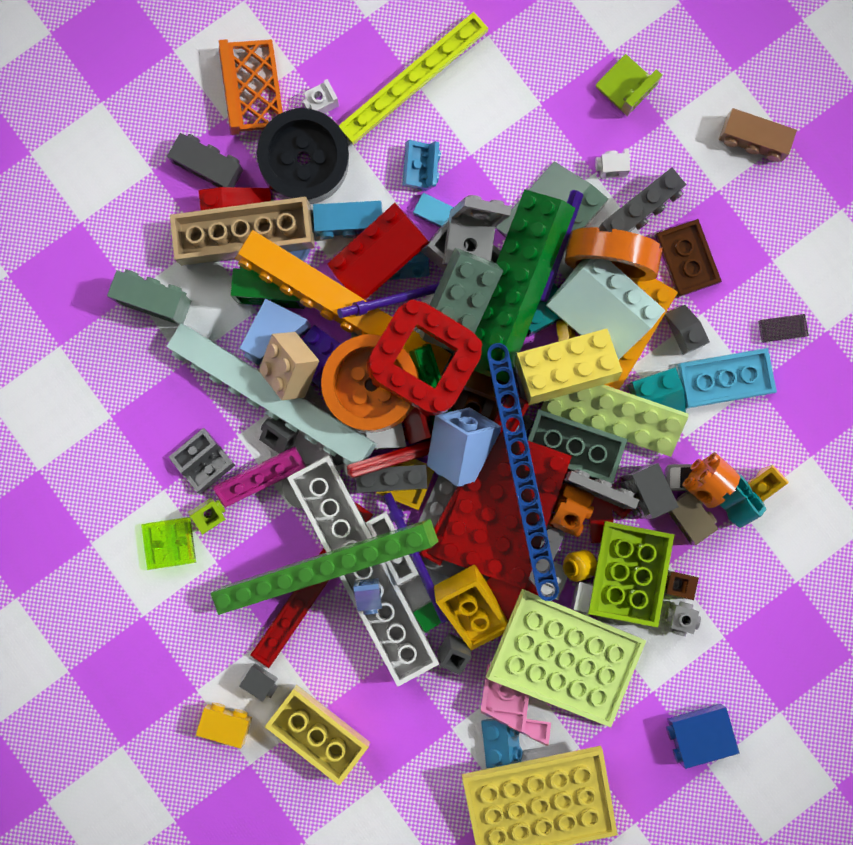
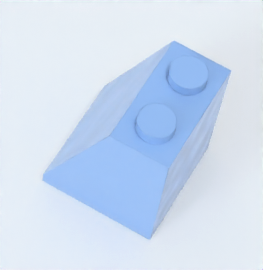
M265 299L240 349L245 353L244 357L247 360L260 365L272 334L296 332L301 338L311 329V325L307 319Z
M470 407L435 415L427 466L455 486H464L465 484L475 482L501 432L502 426Z

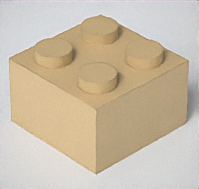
M296 332L276 333L271 335L262 363L260 364L259 372L281 400L304 398L319 360Z

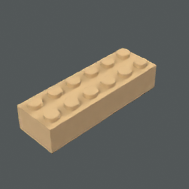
M307 197L170 215L174 260L181 266L234 259L252 230L287 252L315 248L311 208Z

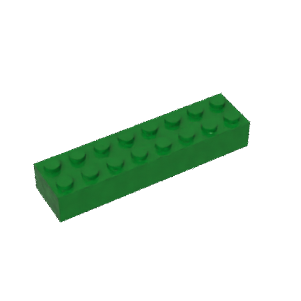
M524 189L496 262L503 270V273L475 331V335L482 342L480 360L474 371L491 377L487 352L489 347L495 343H501L507 347L512 369H514L516 355L522 348L575 211V207L567 202ZM495 348L491 352V357L495 361H501L504 359L505 353L502 349ZM501 371L497 373L496 379L508 383L509 375L507 372Z

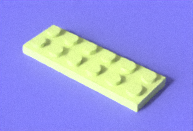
M604 384L543 401L540 409L626 438L629 443L669 457L672 456L688 420V413Z

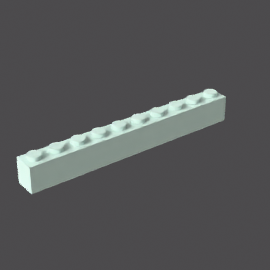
M182 323L167 345L173 351L171 355L181 361L187 359L192 362L190 367L200 373L203 370L210 374L209 379L219 385L224 382L229 386L228 391L237 396L243 394L248 397L246 402L256 408H259V406L267 409L265 414L275 420H278L280 417L286 421L285 426L294 432H297L298 429L304 432L305 439L313 444H316L317 441L325 446L323 448L324 451L332 456L339 454L344 457L342 462L347 465L368 459L377 445L374 441L304 398L281 400L258 369Z

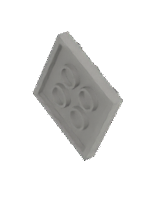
M579 469L566 472L563 480L564 484H571L623 509H636L639 500L634 498L635 493L623 488L613 489L611 488L612 483L603 479H589L590 474Z

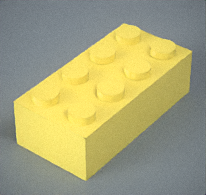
M608 329L519 352L515 359V365L528 405L618 381L623 372Z
M298 685L294 687L265 725L266 729L339 786L369 748L370 741Z

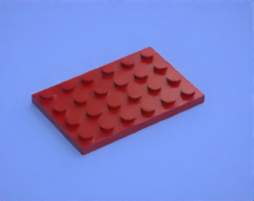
M501 431L475 482L461 486L436 557L464 568L475 564L481 574L525 589L532 567L504 435ZM520 441L514 442L511 445L512 453L515 455L522 454L524 451L523 443ZM528 441L547 528L572 456ZM526 465L517 467L516 475L519 478L528 476L529 468ZM530 488L524 489L521 493V498L524 501H530L534 497V492ZM530 512L526 516V522L530 525L536 524L539 520V515L536 512ZM533 537L531 545L539 548L543 537Z

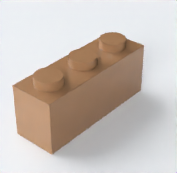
M732 108L726 116L719 140L729 147H740L745 149L747 153L761 154L767 156V159L770 161L782 162L790 153L797 130Z

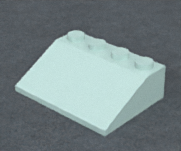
M582 259L546 304L551 311L580 336L608 329L618 360L654 326L665 312V309L610 260Z

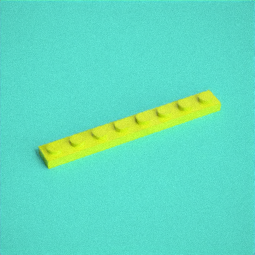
M472 12L343 121L339 127L352 145L356 144L486 34L488 27Z

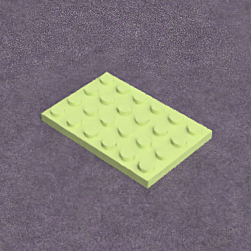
M522 589L486 678L595 722L612 727L646 640L553 601L542 600L538 595Z

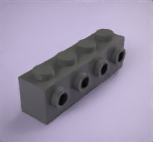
M671 167L602 222L599 226V231L612 232V229L631 232L635 228L640 230L649 222L647 218L652 214L657 216L666 208L665 204L670 200L675 202L684 194L682 190L687 184Z

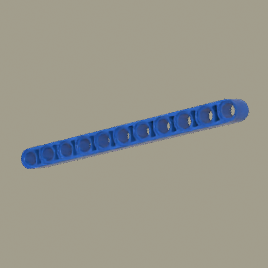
M495 343L489 347L487 359L534 582L539 597L545 601H552L558 596L559 586L512 364L507 347L501 343ZM495 348L502 349L505 353L504 359L495 361L491 357L492 350ZM504 371L508 373L510 380L507 384L501 385L497 382L496 375L498 372ZM504 395H511L514 398V405L511 408L502 406L501 398ZM510 418H516L519 421V428L514 432L509 431L506 427V422ZM516 441H520L524 445V451L520 455H515L511 451V445ZM520 465H526L529 468V474L525 478H519L516 475V469ZM526 488H530L534 492V497L530 501H524L521 498V493ZM530 512H536L539 515V520L534 525L526 522V516ZM535 536H542L544 539L543 545L539 548L531 545V540ZM541 559L549 562V566L545 571L536 569V563ZM543 584H553V591L550 594H543L541 592Z

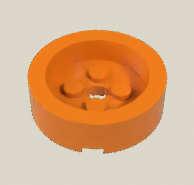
M598 227L578 228L570 232L565 263L575 269L582 259L610 260L632 281H650L658 276L663 248H659L660 244L655 240L628 231L612 229V232L599 231Z
M360 335L346 340L331 353L322 373V394L329 410L338 420L362 432L373 433L389 430L404 421L414 408V406L381 386L375 391H368L365 387L366 382L371 379L367 370V360L379 341L380 335ZM402 348L393 364L419 379L414 362L405 349Z

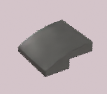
M205 428L169 456L179 472L186 477L198 494H202L235 466L233 461Z

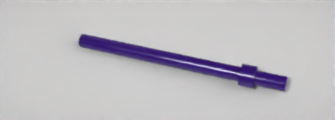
M439 283L367 302L364 300L354 302L352 306L338 309L337 314L339 318L351 315L361 316L367 314L370 310L435 294Z
M392 493L385 494L383 498L390 511L388 515L391 521L395 522L398 529L406 527L403 519L405 516L402 509H398ZM419 552L410 554L441 624L449 621L435 601L434 584Z

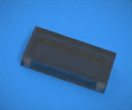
M805 314L758 321L762 343L809 336Z

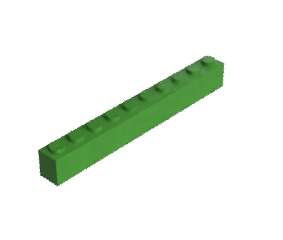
M431 519L222 586L210 594L217 613L220 615L431 548L439 541Z

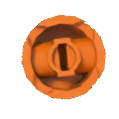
M713 452L703 460L697 459L691 465L690 469L692 472L685 479L682 486L706 507L714 508L725 501L723 496L726 493L731 495L739 484L740 475L716 452Z
M562 484L548 525L572 536L579 537L584 527L583 522L585 518L589 519L593 513L594 506H591L594 495L571 484Z

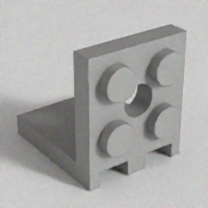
M468 195L450 210L443 265L447 266L455 247L491 261L495 227L511 215L512 206L504 205V202L500 200L484 201L481 200L480 196ZM465 240L473 242L474 251L470 252L464 248Z

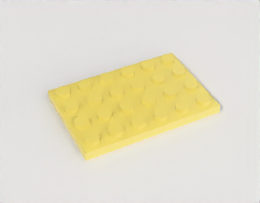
M601 746L462 774L476 845H573L618 835Z

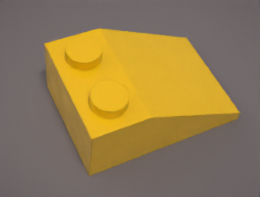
M475 564L434 585L437 605L471 651L503 635L508 620Z

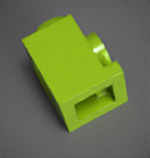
M212 498L188 511L189 516L202 535L226 520L222 514L226 511L219 500L214 502ZM210 509L212 511L211 515L208 517L204 516V512Z

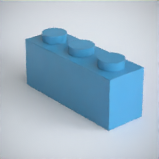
M364 201L313 204L314 232L316 237L320 236V239H332L336 235H343L344 238L356 237V234L363 232L382 214V202Z

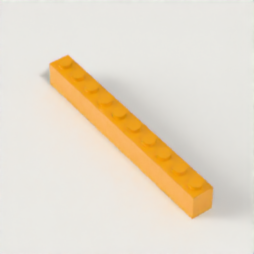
M254 230L250 232L234 258L239 261L238 264L248 271L254 270L260 274L259 277L267 283L273 282L280 286L279 289L289 296L293 294L301 299V304L308 308L314 307L319 310L322 317L330 321L335 320L341 324L340 327L349 333L354 332L359 336L369 334L382 336L392 319V316L379 308L370 310L367 314L361 316L351 315L339 318L337 314L338 309L352 306L354 302L364 299ZM413 330L403 348L409 354V351L431 343L423 341L419 333ZM431 344L441 375L452 354L437 345Z

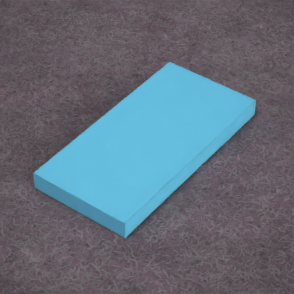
M768 348L677 364L680 381L684 390L686 409L777 393Z

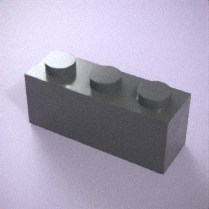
M180 133L167 155L173 164L216 187H234L243 172L238 159L231 155L223 156L220 154L219 149L210 144L207 146L201 144L200 140L191 134L186 136Z
M426 465L388 467L356 477L357 493L428 489Z

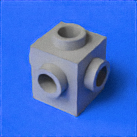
M682 601L679 602V605L671 603L670 608L667 609L665 614V626L672 628V633L686 637L687 633L694 634L695 629L698 630L701 622V617L698 616L699 611L693 609V604ZM683 616H686L685 624L682 623Z

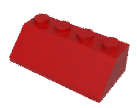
M393 203L328 262L327 265L345 288L366 300L430 242L409 216L396 203Z

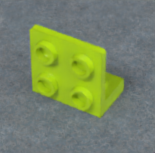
M625 54L598 81L596 88L628 116L658 85L663 75L657 69L650 75Z

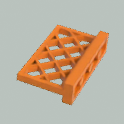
M228 39L219 40V56L230 135L240 134L241 131L264 130L269 123L264 116L270 109L278 115L283 113L272 39L228 42ZM259 47H268L269 55L264 60L255 53ZM233 49H243L248 55L241 62L234 56ZM251 56L261 63L255 71L245 65ZM264 66L272 72V76L268 81L258 75ZM241 68L251 74L245 83L237 78V73ZM254 78L264 84L258 93L248 86ZM267 87L275 93V98L271 103L261 96ZM245 89L255 96L248 105L240 99V95ZM257 99L267 106L261 115L251 108ZM247 111L258 118L253 124L243 123V116Z

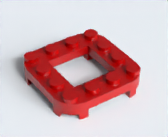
M409 300L397 309L367 360L368 374L373 385L377 388L381 386L421 411L420 414L425 416L440 415L447 412L457 401L480 360L482 342L471 330L427 303ZM415 327L455 351L435 388L393 364Z

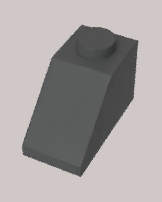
M686 305L665 313L664 316L683 355L710 343L700 320Z

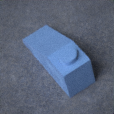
M379 578L355 580L353 588L357 610L363 611V615L378 613L377 609H382Z

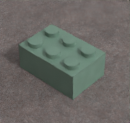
M125 269L124 272L116 270L107 297L119 305L177 325L184 324L192 301L186 296L187 293L182 291V288L171 284L165 287L159 280L147 277L144 280V278L138 276V273Z

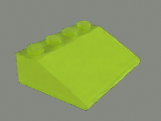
M605 521L588 614L658 627L675 534Z

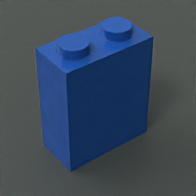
M721 703L667 718L669 726H666L669 739L674 740L676 747L673 749L675 760L685 769L740 754L727 708Z

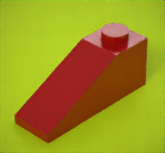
M218 187L198 190L201 210L272 201L270 188Z

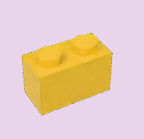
M212 702L211 705L208 704L203 709L196 736L241 749L245 744L252 717L247 716L248 713L246 711L234 709L233 712L225 709L223 704Z

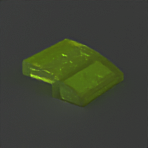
M190 517L141 524L147 570L196 563Z

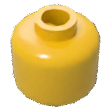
M585 549L571 552L564 558L563 572L574 582L591 579L596 571V558L590 551Z

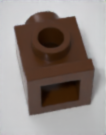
M668 570L664 593L694 600L699 577ZM675 580H679L680 586L678 588L673 587Z

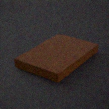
M699 219L655 234V238L660 244L659 248H663L662 257L674 289L678 292V298L722 282Z

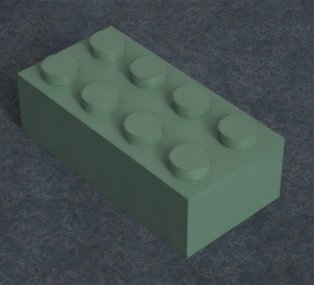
M455 247L430 306L465 326L475 334L503 270L494 262ZM420 329L418 330L423 341L455 352Z
M539 409L528 441L572 456L567 470L579 469L589 473V478L603 479L612 484L628 440Z

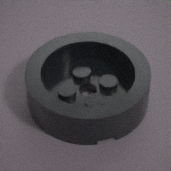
M296 108L277 115L266 125L257 145V162L265 183L278 197L283 200L307 197L309 203L315 204L332 196L344 182L349 166L348 144L341 128L329 116L313 109ZM299 154H309V163L305 165L300 164L297 161Z

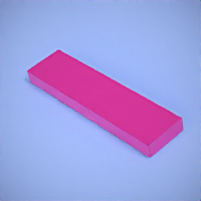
M294 446L215 485L213 490L224 508L306 468V464Z

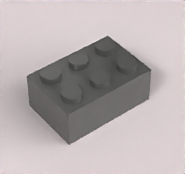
M659 463L643 466L620 477L622 480L620 487L635 493L634 498L639 500L636 509H631L634 516L638 515L639 519H654L679 507Z

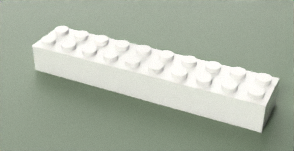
M329 455L287 477L326 552L372 538L363 517ZM386 562L340 576V579L357 609L353 588L355 580L379 578L382 609H377L378 613L363 615V611H358L397 687L439 665V661L400 587L397 585Z

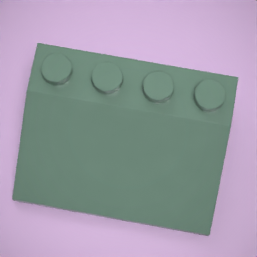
M555 161L529 189V191L558 198L567 202L571 190L583 193L572 230L585 228L608 201V198L591 183ZM520 200L511 209V215L495 227L505 237L508 234Z

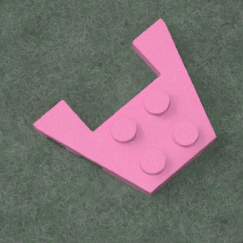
M487 664L486 674L491 664ZM485 676L481 713L548 746L551 722L527 719L529 695L488 680Z

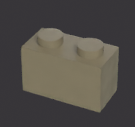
M689 491L676 498L675 500L679 507L668 512L691 545L699 544L718 530V527L715 525L717 523L716 518L711 512H706L702 503Z

